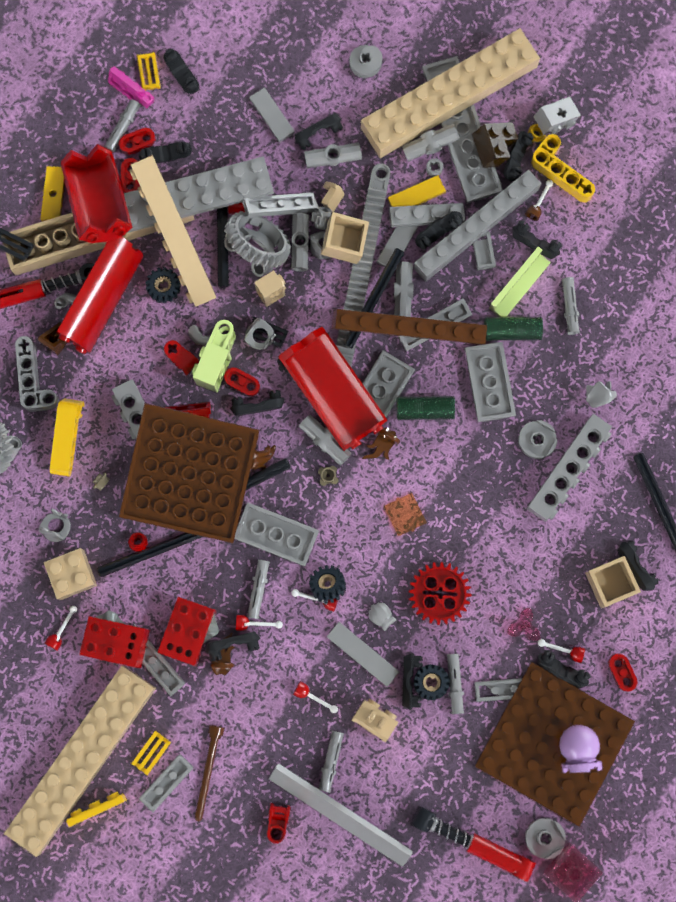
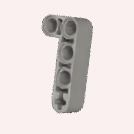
M19 337L16 340L15 348L20 403L30 412L55 409L58 407L59 397L52 390H40L36 346L29 337ZM25 343H28L29 346H26V351H25L22 347L25 346ZM31 361V366L24 369V363ZM32 379V386L25 387L26 381ZM48 396H53V402L50 404H46V398ZM34 398V404L27 406L28 399Z

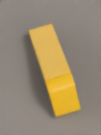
M555 134L548 135L533 154L531 159L533 168L552 180L578 201L584 203L590 201L595 192L594 184L555 156L561 145V140ZM552 143L555 145V148H550L547 144ZM542 157L544 162H539L536 158ZM551 168H557L559 173H554ZM566 179H572L574 184H569Z
M64 398L58 403L50 474L71 476L79 419L83 416L81 411L82 407H84V401Z

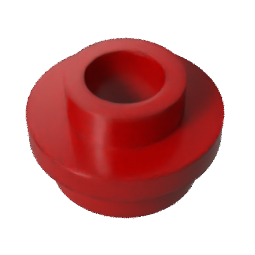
M136 532L130 536L128 544L133 551H142L147 547L148 539L144 534ZM138 540L142 541L138 545L135 544Z

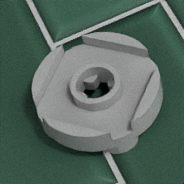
M542 420L527 423L521 429L518 436V445L522 452L533 459H542L549 456L557 445L554 428ZM540 435V440L543 441L542 444H535L534 439H532L533 436L537 437Z
M538 818L529 824L525 832V843L533 855L539 858L552 859L557 857L564 848L566 835L558 822L550 818ZM543 833L546 835L550 834L548 838L549 843L547 844L544 841H540L542 838L541 834Z

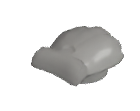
M378 602L371 605L369 619L386 631L397 619L392 616L389 607L385 603Z

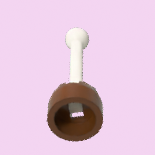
M552 180L546 181V187L536 205H531L527 209L526 217L530 218L531 214H533L532 220H539L542 213L539 206L548 189L553 186Z

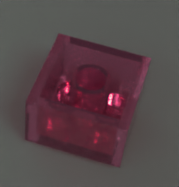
M569 842L543 871L574 902H579L603 874L601 870Z

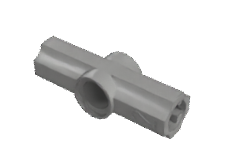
M453 123L437 131L425 132L419 139L411 141L402 147L407 160L411 161L425 154H434L440 151L443 146L459 140L460 137Z
M359 142L340 146L331 144L323 149L304 152L307 169L326 165L336 166L339 163L362 160ZM331 153H335L338 156L336 158H330L328 155Z
M305 213L293 214L291 269L296 272L308 271L309 214ZM298 239L305 241L303 245H297L295 242Z
M399 262L396 268L394 315L411 317L413 263Z
M307 416L299 425V428L313 440V443L316 446L318 445L322 452H326L340 466L351 456L352 453L348 449L343 451L329 429L324 428L313 416Z

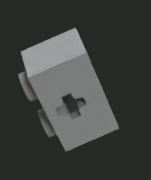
M571 97L541 107L533 117L543 135L549 133L556 134L565 127L566 129L573 127L576 124L575 121L581 115Z

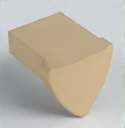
M325 182L323 187L328 192L321 203L324 207L334 212L344 197V192L339 185Z

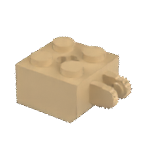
M369 699L368 702L363 700L351 720L386 743L399 723L395 720L397 716L387 709L385 712L379 710L380 705L372 699Z

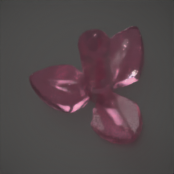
M528 607L519 616L522 624L512 623L508 627L507 633L510 636L518 637L524 630L527 639L538 641L541 639L540 632L536 627L532 626L533 612Z

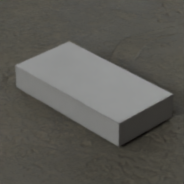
M490 231L481 236H487V239L476 240L473 243L477 270L496 268Z

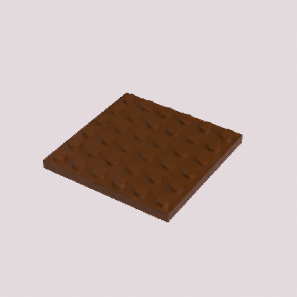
M145 403L119 517L233 543L260 429Z
M530 662L521 682L518 684L515 693L474 766L580 827L635 721ZM583 725L594 731L600 743L596 759L602 761V770L597 771L596 767H594V769H590V772L570 773L569 769L564 773L562 772L561 764L566 763V758L560 750V738L565 730L571 726Z

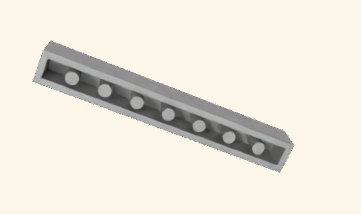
M530 170L526 171L414 262L413 269L425 282L428 281L471 246L474 241L478 240L484 233L493 228L536 193L541 185L540 181Z

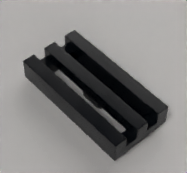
M0 228V241L25 254L23 256L0 245V250L26 262L34 248V244ZM2 235H5V236H7V237H9V238H11V239H13V240H15V241H17V242H19V243H21V244L27 246L28 249L23 248V247H21V246H19V245H17V244H15V243H13V242H11V241H9V240L3 238Z
M268 323L273 330L283 334V336L276 334L274 338L280 340V342L273 341L272 343L273 346L281 349L288 330ZM257 328V329H256L257 331L262 332V333L268 335V334H267V331H266L265 329H263V328ZM253 332V338L263 342L267 340L266 337Z

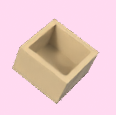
M332 212L328 219L321 255L357 264L363 255L369 222Z
M81 548L44 562L58 600H63L97 586L85 551Z
M625 556L585 572L600 608H605L641 592Z

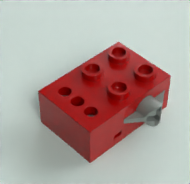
M178 597L157 653L197 666L205 642L219 633L215 617L216 610Z
M107 611L97 617L88 616L79 655L141 668L150 630L126 625L117 613Z

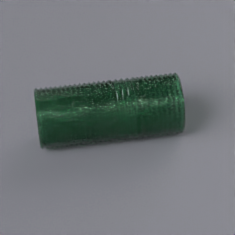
M542 317L484 318V325H487V341H541L543 338Z
M454 396L397 397L398 421L455 419Z

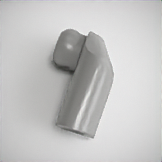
M64 293L55 299L54 305L57 309L65 308L73 304L77 295Z
M192 325L188 330L189 337L196 345H207L210 336H203L198 326Z

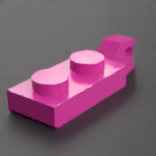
M115 66L110 69L108 83L123 95L137 101L145 108L154 103L155 98L149 92L142 89L137 82L131 80Z

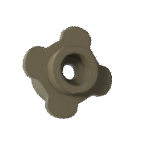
M335 466L319 468L318 473L321 476L320 484L322 486L338 483V478L336 477L337 468Z
M99 473L93 480L95 484L93 486L94 489L97 488L101 491L109 482L110 478L106 476V473L103 475Z

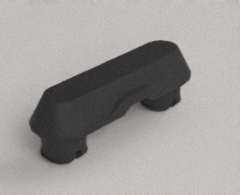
M172 48L167 49L163 59L173 76L186 93H196L199 90V82L180 54Z
M334 113L295 134V144H299L301 150H305L306 147H311L308 138L316 134L319 129L331 126L333 133L339 132L343 129L340 122L342 118Z
M521 131L517 134L518 140L512 144L509 153L510 158L507 159L503 171L504 177L509 181H515L522 174L521 160L525 155L527 146L532 144L533 135L531 133Z
M187 142L148 147L140 151L139 159L142 160L153 155L156 163L171 162L188 157L192 152V147Z
M451 211L444 217L435 220L417 235L415 239L416 245L421 249L430 247L440 236L462 224V214L457 211Z
M519 221L517 226H513V238L533 250L540 247L542 249L541 254L549 259L560 255L562 245L560 242L556 243L557 240H551V243H548L545 240L536 238L533 233L528 231L529 225L528 223L524 224L525 221Z
M273 390L270 391V399L263 400L258 404H244L242 397H238V400L234 397L231 400L232 406L230 410L235 416L265 412L282 408L285 399L281 397V391L275 390L276 393H273Z
M631 540L622 542L618 548V554L620 557L625 556L638 586L643 591L654 590L655 585L658 584V578L655 579L656 575L649 574L646 568L640 564L639 557L635 553L637 545L634 546L635 542Z
M253 631L207 643L206 653L209 654L210 661L213 662L216 661V658L221 660L220 650L228 648L232 644L245 643L250 652L259 650L258 641L260 637Z
M545 650L544 653L538 655V666L578 689L589 684L590 674L588 672H585L583 669L577 671L572 667L563 665L555 658L553 652L550 653V650Z
M413 653L404 656L402 706L409 710H412L413 707L420 708L422 704L418 703V701H422V697L420 695H413L411 678L413 676V669L423 666V663H419V661H423V657L414 656Z

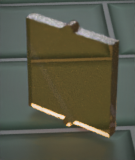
M412 493L402 498H396V501L384 506L398 537L409 531L414 532L415 528L427 523Z

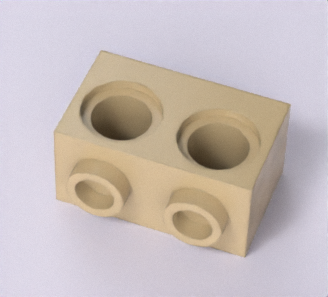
M274 270L254 282L256 292L266 307L285 296L286 287L284 284L286 283L280 274L277 275Z

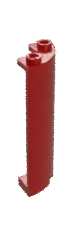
M98 144L87 156L70 150L61 161V167L78 239L89 243H100L123 237L132 228V223L113 152Z
M123 237L107 241L57 330V334L60 335L59 339L66 343L73 342V345L76 346L75 350L84 355L86 352L91 353L144 257L139 249L132 247L133 244Z
M323 326L312 331L301 341L290 346L278 356L343 451L349 447L352 450L362 444L360 442L362 438L371 432L375 435L384 428L382 424L388 421Z

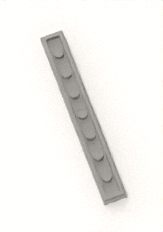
M278 764L269 780L403 867L411 857L412 850L282 765Z

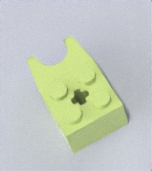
M220 320L217 322L206 347L203 346L201 348L199 363L195 364L192 370L196 385L216 393L232 359L230 351L236 335L230 321ZM223 324H226V325L229 326V327L224 326V327H222V328L219 329V327H220L221 325H223Z

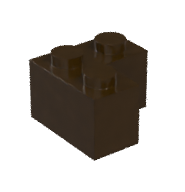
M513 122L485 123L472 133L483 168L498 167L509 159L508 147L518 140Z

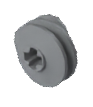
M362 45L355 48L349 58L351 71L360 78L375 76L382 66L381 51L374 45Z

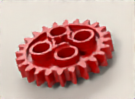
M433 562L431 569L428 565H425V572L421 569L418 570L421 575L420 577L413 576L416 583L410 582L414 589L408 591V593L413 594L409 601H415L411 608H418L419 610L416 612V615L422 613V620L428 617L429 624L436 620V624L439 625L441 620H443L444 624L447 625L449 618L452 622H455V615L459 618L462 617L460 610L463 612L467 611L464 604L470 605V602L466 600V598L472 596V594L467 593L471 586H465L468 579L461 578L464 572L456 573L458 567L451 570V563L444 567L443 562H441L439 567H437L435 562ZM433 578L436 581V586L428 588L425 583L426 579ZM451 579L455 582L453 590L446 588V580ZM441 588L442 592L457 593V596L443 595L439 599L438 595L423 594V591L437 592ZM427 597L434 599L435 605L433 608L425 606L424 601ZM445 599L453 600V609L445 608Z

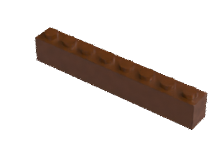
M335 309L333 310L331 329L482 345L486 342L487 325Z

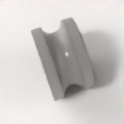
M439 159L429 160L426 167L427 173L432 177L439 176L443 171V163ZM437 164L439 170L432 171L430 165L434 166Z

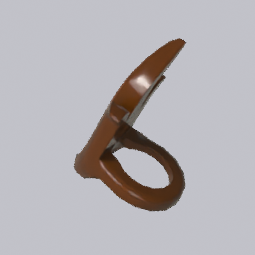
M389 427L380 430L374 443L367 445L370 449L376 447V450L372 454L363 456L362 459L378 458L384 451V458L390 460L388 456L389 451L394 444L400 443L396 432L391 431Z
M267 445L262 451L255 450L251 469H265V463L273 457L276 446L273 445L270 448Z
M230 633L224 639L232 637L233 633ZM234 646L228 647L226 652L225 648L220 650L221 660L216 658V661L211 663V668L215 675H226L232 667H235V664L231 663L230 655L231 650L235 648Z

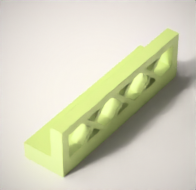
M540 247L536 248L491 303L489 309L503 320L551 263L541 255L542 249Z

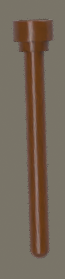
M209 725L208 733H210L209 737L211 739L195 812L196 821H201L203 817L218 739H221V736L224 735L225 727Z

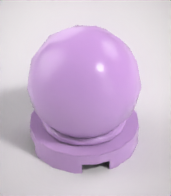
M575 725L563 732L560 738V750L566 758V763L561 764L563 773L568 771V769L570 773L590 772V769H594V767H596L597 771L602 770V761L596 759L600 743L592 729L583 725Z

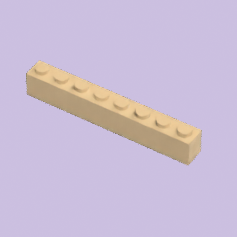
M153 155L131 164L132 169L129 170L133 180H138L140 184L138 191L141 197H146L148 205H146L147 211L150 216L154 215L157 221L154 223L158 234L162 233L165 239L162 243L166 252L170 250L173 256L170 258L174 269L178 268L181 274L178 278L182 287L186 285L188 289L186 296L190 304L194 302L195 307L215 299L216 294Z

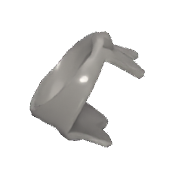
M326 231L317 232L310 236V251L314 257L321 260L331 258L321 255L322 247L318 243L320 239L325 237Z
M257 318L246 329L244 340L251 347L262 350L272 345L276 334H274L272 327L266 321ZM257 328H263L267 331L268 338L264 343H257L253 339V332Z
M598 381L594 386H586V401L592 408L605 405L617 397V392L611 391V381H608L606 386L601 381Z
M51 509L53 513L48 514L42 520L39 532L47 540L59 542L67 537L70 532L71 523L67 518L68 514ZM53 519H60L64 523V528L58 533L50 531L48 528L49 522Z

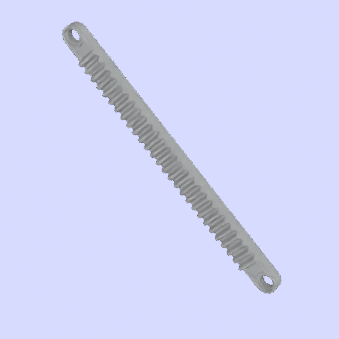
M383 163L375 165L372 170L362 220L369 222L362 258L357 264L353 263L343 310L361 312L364 307L390 179V168ZM378 170H384L386 172V176L384 178H379L376 176V172ZM339 330L336 346L350 367H352L356 343L352 349L346 347L344 342L350 331Z

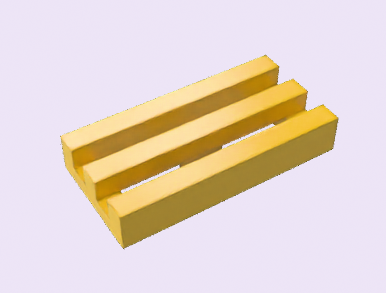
M155 52L137 55L142 89L145 91L149 89L154 90L155 88L161 89ZM149 58H152L153 68L156 80L155 84L152 83ZM141 59H145L149 82L148 85H145Z
M155 731L131 764L148 775L171 742ZM156 737H158L159 739L156 742V744L145 757L143 762L139 764L138 761L140 760V758L146 752V750L151 745L153 740ZM162 741L165 742V745L147 769L144 768Z

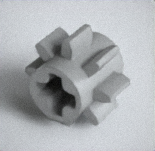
M319 207L318 210H314L311 221L315 222L314 226L318 229L326 230L332 210L327 207Z

